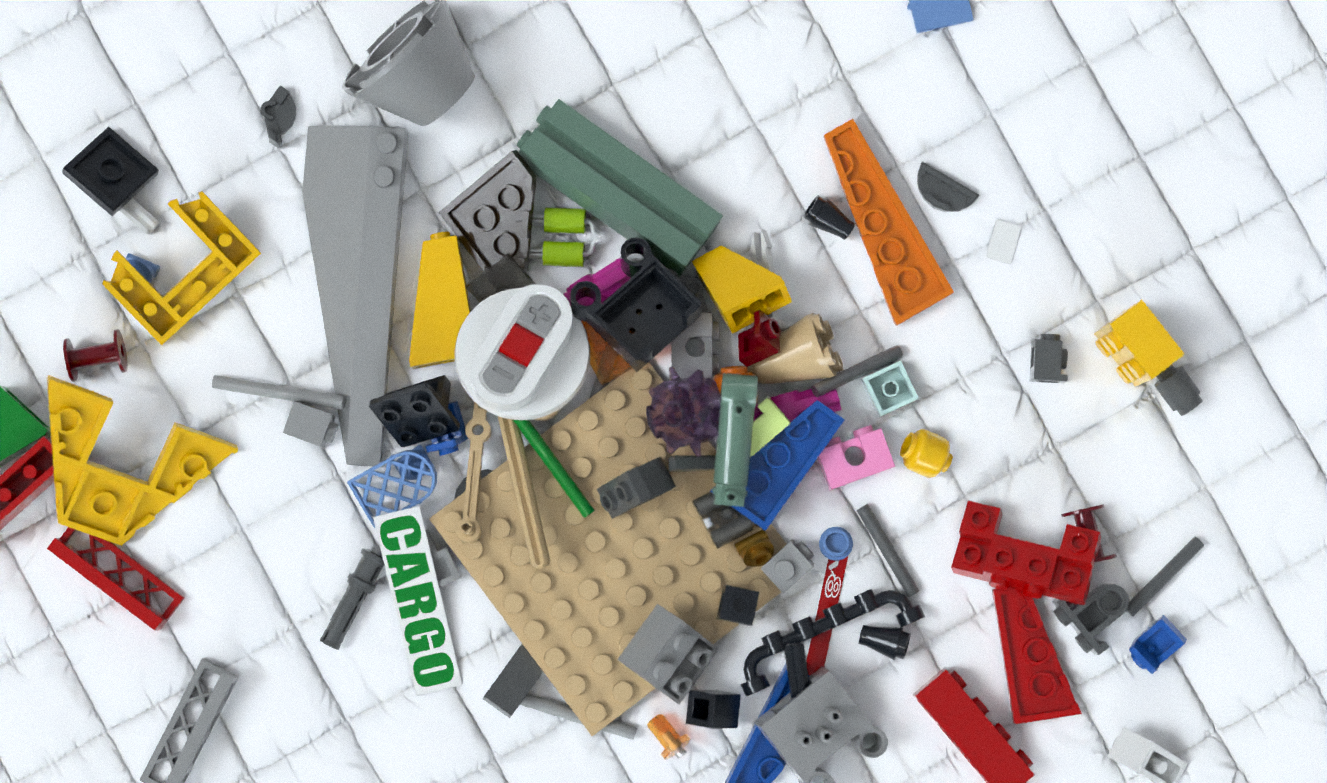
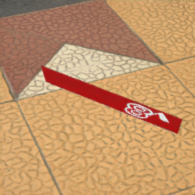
M848 556L839 561L828 559L815 621L825 617L824 609L838 604ZM832 629L811 638L806 660L807 671L810 676L820 667L825 666Z

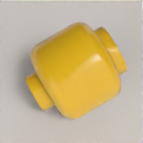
M920 429L915 433L910 432L904 439L900 449V456L903 457L904 466L926 478H933L940 472H946L953 459V455L950 454L949 441L927 429Z

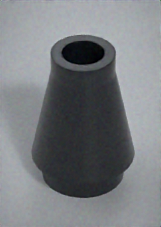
M819 195L813 199L803 218L809 221L808 225L836 235L843 240L848 238L855 227V223L828 197L822 198Z
M863 625L859 644L867 646L894 661L896 658L905 659L911 633L904 632L903 628Z

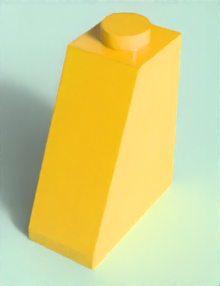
M722 245L692 261L700 281L703 283L705 290L732 334L754 323V312L761 309L765 314L769 315L792 302L781 276Z

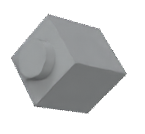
M294 401L282 433L325 448L327 442H333L338 424L334 423L336 416Z

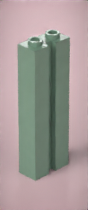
M560 99L556 101L552 108L546 105L536 119V122L540 124L538 128H535L533 132L527 130L516 145L520 148L519 154L531 170L627 240L635 237L645 240L650 246L651 253L666 268L672 269L681 277L716 230L723 215Z

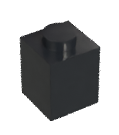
M690 690L686 724L711 729L738 728L741 694L720 690Z

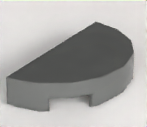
M923 161L921 162L917 173V188L923 200L932 208L945 213L959 212L970 207L980 196Z
M716 455L671 456L668 464L669 471L714 470Z

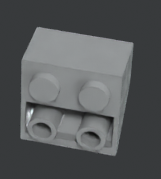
M657 604L617 660L680 705L719 649L683 620Z

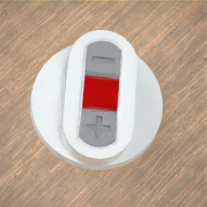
M533 284L523 288L498 292L480 302L469 313L460 328L455 344L454 356L456 371L463 388L480 407L503 418L532 420L558 411L574 398L586 379L591 353L586 329L583 323L572 314L571 306L566 297L551 286Z

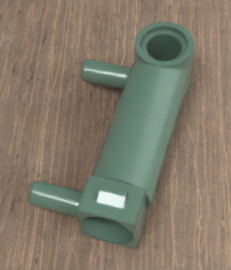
M723 373L713 480L715 488H712L714 494L713 503L717 505L744 507V499L747 496L745 488L748 486L758 376Z

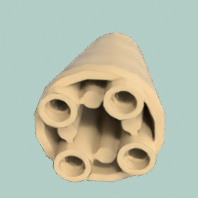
M811 313L781 333L779 353L748 366V371L758 376V383L761 382L762 385L830 378L836 376L837 372L843 371L844 366L837 351L833 352L830 340L834 339V335L827 320L823 321L820 314Z

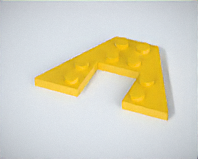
M47 376L58 524L122 546L134 536L139 528L145 527L153 521L157 513L171 502L174 504L190 491L194 483L199 479H205L211 474L210 471L230 454L238 452V447L234 443L174 422L148 481L89 461L88 458L114 404L113 399L56 377Z

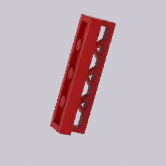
M69 527L60 538L53 539L47 547L50 552L154 631L163 628L185 599L180 593L112 542L89 535L91 549L77 550L67 543L76 532L75 529ZM95 540L105 547L96 548ZM107 550L113 552L116 555L117 569L104 571L100 568L97 552ZM91 553L92 561L83 554ZM122 560L131 567L123 568ZM138 571L142 574L144 590L131 591L125 587L123 572ZM118 573L119 581L110 574ZM149 581L155 584L158 588L150 589ZM164 591L174 599L163 614L152 607L150 592ZM145 593L146 602L136 594Z

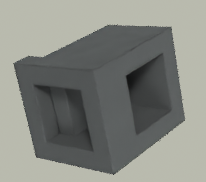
M1040 334V339H1035L1031 342L1029 382L1063 384L1068 381V375L1061 374V369L1067 368L1068 351L1067 349H1062L1063 340H1061V335Z

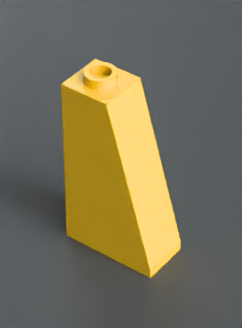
M450 232L431 234L430 240L423 241L409 355V363L412 369L455 362L454 353L457 336L464 320L471 312L459 239L456 235L450 236Z

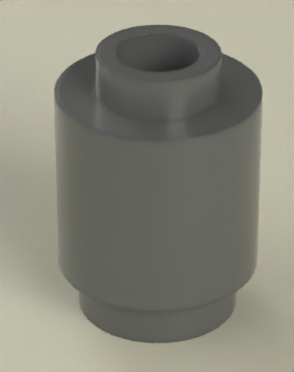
M1170 365L1156 376L1158 381L1154 386L1172 411L1177 410L1180 416L1189 413L1202 403L1203 400L1199 396L1201 391L1182 366L1175 368L1173 365Z

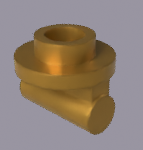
M763 529L734 544L738 555L741 556L745 565L750 567L766 564L774 553V546Z

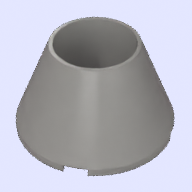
M423 0L401 16L366 50L369 56L360 67L357 63L354 64L345 77L342 88L348 95L420 126L429 125L445 114L466 93L475 78L447 1L435 0V2L428 5Z

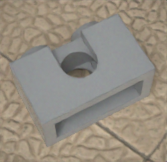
M701 313V316L671 342V383H712V375L719 373V355H712V341H719V321H712V313ZM699 339L704 343L705 351L701 356L693 357L686 352L685 346L690 340Z

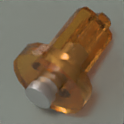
M663 714L656 715L648 722V729L664 748L661 753L664 760L670 759L675 754L676 758L680 759L687 753L683 748L691 741V738L688 734L680 736Z

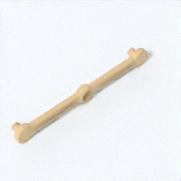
M474 402L473 419L469 420L465 428L466 435L470 440L463 518L458 521L455 528L457 537L464 543L477 541L482 533L481 525L477 521L484 442L488 441L492 433L491 426L486 420L487 411L476 402ZM478 425L482 426L484 429L483 433L475 435L473 429Z

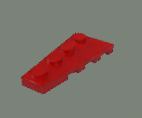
M1011 587L1008 590L992 589L1013 724L1082 714L1072 694L1066 675L1063 673L1052 642H1050L1043 626V621L1033 598L1024 595L1022 590Z

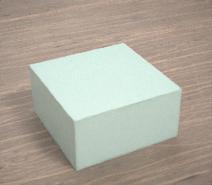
M901 360L861 379L879 418L919 399Z

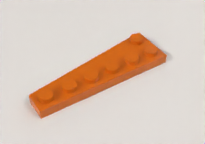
M851 119L823 136L892 321L895 326H898L952 295L954 291L855 121Z

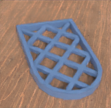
M405 450L392 454L386 460L348 480L347 484L375 528L374 516L369 507L377 509L376 516H379L381 511L392 513L421 504L433 493L437 485V472L434 464L426 455L418 451ZM406 455L404 463L393 460L397 457ZM411 455L421 459L420 468L409 465ZM387 463L385 473L375 471ZM392 464L403 468L401 478L390 475ZM425 464L429 467L430 471L424 469ZM407 469L419 472L416 483L405 480ZM368 474L366 484L356 481ZM423 474L432 476L431 487L421 485ZM373 475L384 478L382 489L370 486ZM388 480L399 483L397 494L386 491ZM404 485L415 488L413 499L402 496ZM357 487L365 489L363 497ZM369 490L380 494L378 504L367 501ZM419 490L428 492L425 496L418 499ZM385 495L396 499L394 509L383 506ZM400 500L411 503L398 510Z

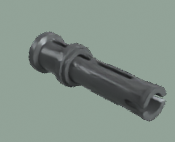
M362 548L360 552L362 557L355 571L349 573L347 577L349 585L326 630L319 639L325 645L336 650L340 649L344 637L350 629L367 594L375 591L376 586L374 584L383 566H385L382 556L366 548Z

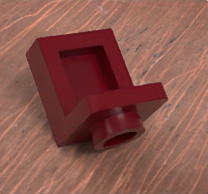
M761 309L754 312V327L738 334L739 361L746 367L780 352V326L774 318H770Z

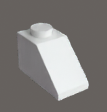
M1123 727L1119 736L1115 738L1112 749L1108 754L1109 758L1153 783H1177L1188 764L1153 741L1126 727Z

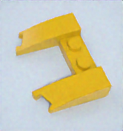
M203 191L198 192L200 197L198 200L179 205L176 198L167 203L212 251L164 296L118 250L113 253L111 260L118 262L111 281L103 280L102 285L161 345L261 254L253 243Z

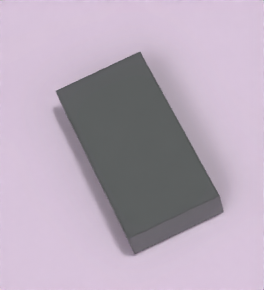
M523 644L520 645L482 698L508 718L512 717L543 673Z

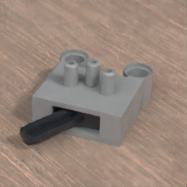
M794 642L785 645L784 652L790 693L754 723L796 775L798 783H811L812 779L817 776H822L824 783H835L833 777L819 768V766L850 740L853 748L866 757L878 758L883 755L888 747L886 734L870 723L831 671L822 666L808 677L803 643ZM874 732L876 736L875 744L870 748L864 749L863 738L866 734Z

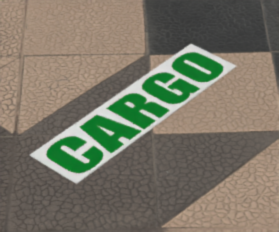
M420 506L373 517L416 696L462 685Z

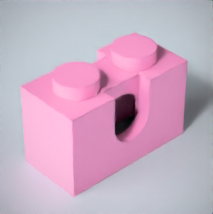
M872 425L853 431V439L842 442L839 436L829 441L818 457L829 491L895 467L881 428L873 431ZM849 447H857L862 451L863 460L860 465L853 466L846 461L845 452Z

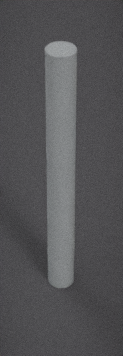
M214 375L212 379V388L337 409H344L346 401L345 396L219 375Z
M528 693L520 704L582 724L569 706ZM613 720L602 731L634 740L638 727Z

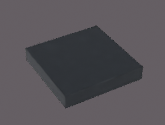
M110 127L106 128L62 169V174L112 217L151 182L159 172L157 167Z

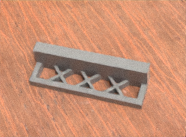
M204 658L201 659L139 781L143 783H162L150 776L157 763L169 760L172 770L165 783H185L239 676ZM205 669H208L220 675L214 689L204 694L200 679ZM195 688H197L199 696L191 698ZM200 699L203 710L196 722L188 724L184 710L189 702ZM181 717L183 726L175 728ZM185 730L187 741L182 751L172 754L169 744L172 733ZM165 748L167 757L159 759Z

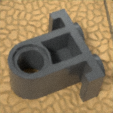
M660 456L639 467L624 472L597 488L603 508L609 513L611 519H614L674 489L676 485Z
M1102 584L1088 594L1085 606L1075 604L1070 608L1066 604L1067 601L1054 599L1052 603L1056 606V609L1053 613L1065 627L1069 624L1078 634L1074 639L1086 654L1091 651L1094 655H1100L1109 648V645L1105 641L1097 643L1094 637L1125 613L1129 605V596L1126 590L1119 585ZM1108 591L1113 592L1117 597V605L1110 611L1106 610L1102 605V597Z

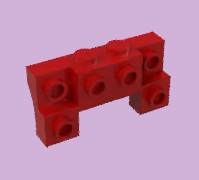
M968 500L959 529V542L951 565L954 574L989 582L991 587L999 590H1008L1011 587L1022 590V593L1028 597L1040 599L1043 595L1085 606L1094 564L1102 539L1099 531L1067 524L1060 549L997 534L1003 516L1001 508Z

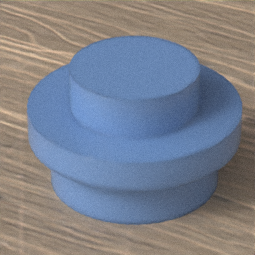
M831 527L822 533L819 540V548L827 559L839 561L845 559L851 553L853 540L850 533L844 528Z

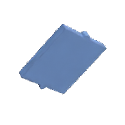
M908 0L907 10L911 11L916 34L974 20L969 0Z

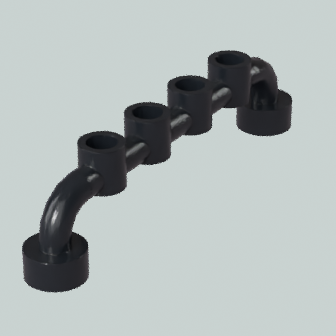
M869 589L854 596L856 603L843 608L840 602L824 609V618L812 622L809 616L793 623L794 631L782 636L780 631L777 630L762 637L763 645L752 650L744 661L743 671L746 682L740 685L746 697L770 687L771 685L766 674L759 676L757 673V665L761 660L783 651L784 646L787 644L804 642L886 604H895L900 609L901 613L895 616L901 628L924 618V612L920 604L913 607L908 597L899 591L887 590L874 594L873 590Z

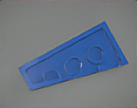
M816 400L763 448L750 457L748 486L745 488L747 496L744 499V507H731L766 531L845 419Z
M786 663L758 718L790 693ZM755 724L725 783H772L784 769L785 761Z

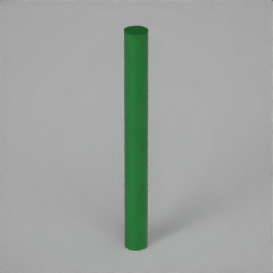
M513 420L583 518L594 512L595 510L531 421Z

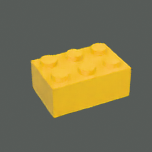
M1143 300L1125 309L1094 333L1098 339L1095 341V344L1101 353L1107 358L1111 355L1118 364L1116 371L1126 384L1132 382L1135 387L1152 380L1185 355Z

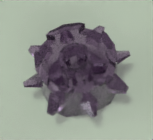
M670 367L669 380L663 381L655 388L652 387L649 390L652 401L651 405L646 407L647 422L653 435L657 439L662 438L666 442L668 453L673 454L679 447L690 446L696 457H700L701 443L708 442L719 435L721 394L716 382L711 378H704L702 370L697 369L690 377L680 378L674 367Z

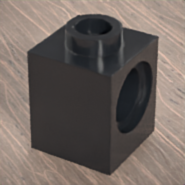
M724 585L716 619L753 626L759 592Z

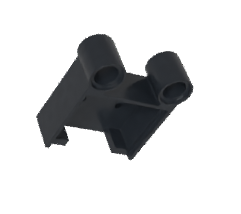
M635 237L626 240L620 250L621 269L624 274L631 277L627 282L601 303V292L598 286L593 282L582 281L572 288L570 301L574 317L580 321L587 322L638 372L701 316L702 303L651 253L650 246L645 240ZM636 253L642 255L644 259L640 262H631L627 257ZM582 297H590L594 300V303L589 306H582L577 301Z

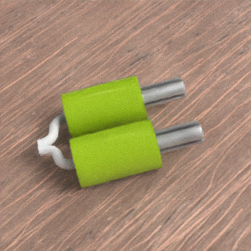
M545 207L544 214H533V219L539 220H533L532 225L544 226L545 233L585 234L586 224H588L592 235L598 238L591 242L587 252H585L584 242L544 241L543 248L530 247L529 259H542L543 266L584 267L585 257L590 256L594 252L595 245L601 243L602 234L597 233L594 223L586 219L585 209Z

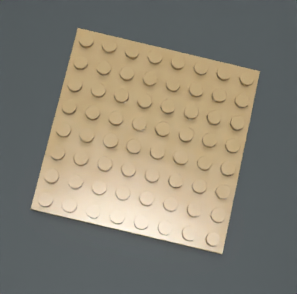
M649 362L638 372L631 367L541 434L544 441L595 511L586 518H583L529 443L524 447L551 561L550 565L534 568L531 564L508 460L480 480L477 521L481 525L482 533L477 541L464 543L457 537L455 531L456 524L463 518L465 492L429 518L591 736H594L655 689L654 686L617 659L657 604L683 620L710 643L714 644L739 625L716 619L724 585L758 591L759 597L756 611L781 593L778 587L761 570L762 566L750 567L745 565L734 547L735 543L762 530L759 526L755 524L751 529L719 546L713 540L711 532L743 516L728 505H722L703 516L700 515L695 502L712 494L710 490L715 487V483H713L714 470L669 471L668 464L671 456L716 455V450ZM661 456L676 487L611 519L609 513L600 502L597 488L624 472ZM729 507L733 511L732 518L727 521L720 517L721 509ZM711 518L713 526L707 529L703 520ZM770 524L766 533L774 546L772 558L786 545V542L774 526Z

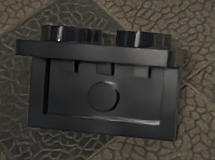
M445 375L388 392L384 396L370 400L369 408L400 447H407L459 431L460 423L448 409L451 382Z

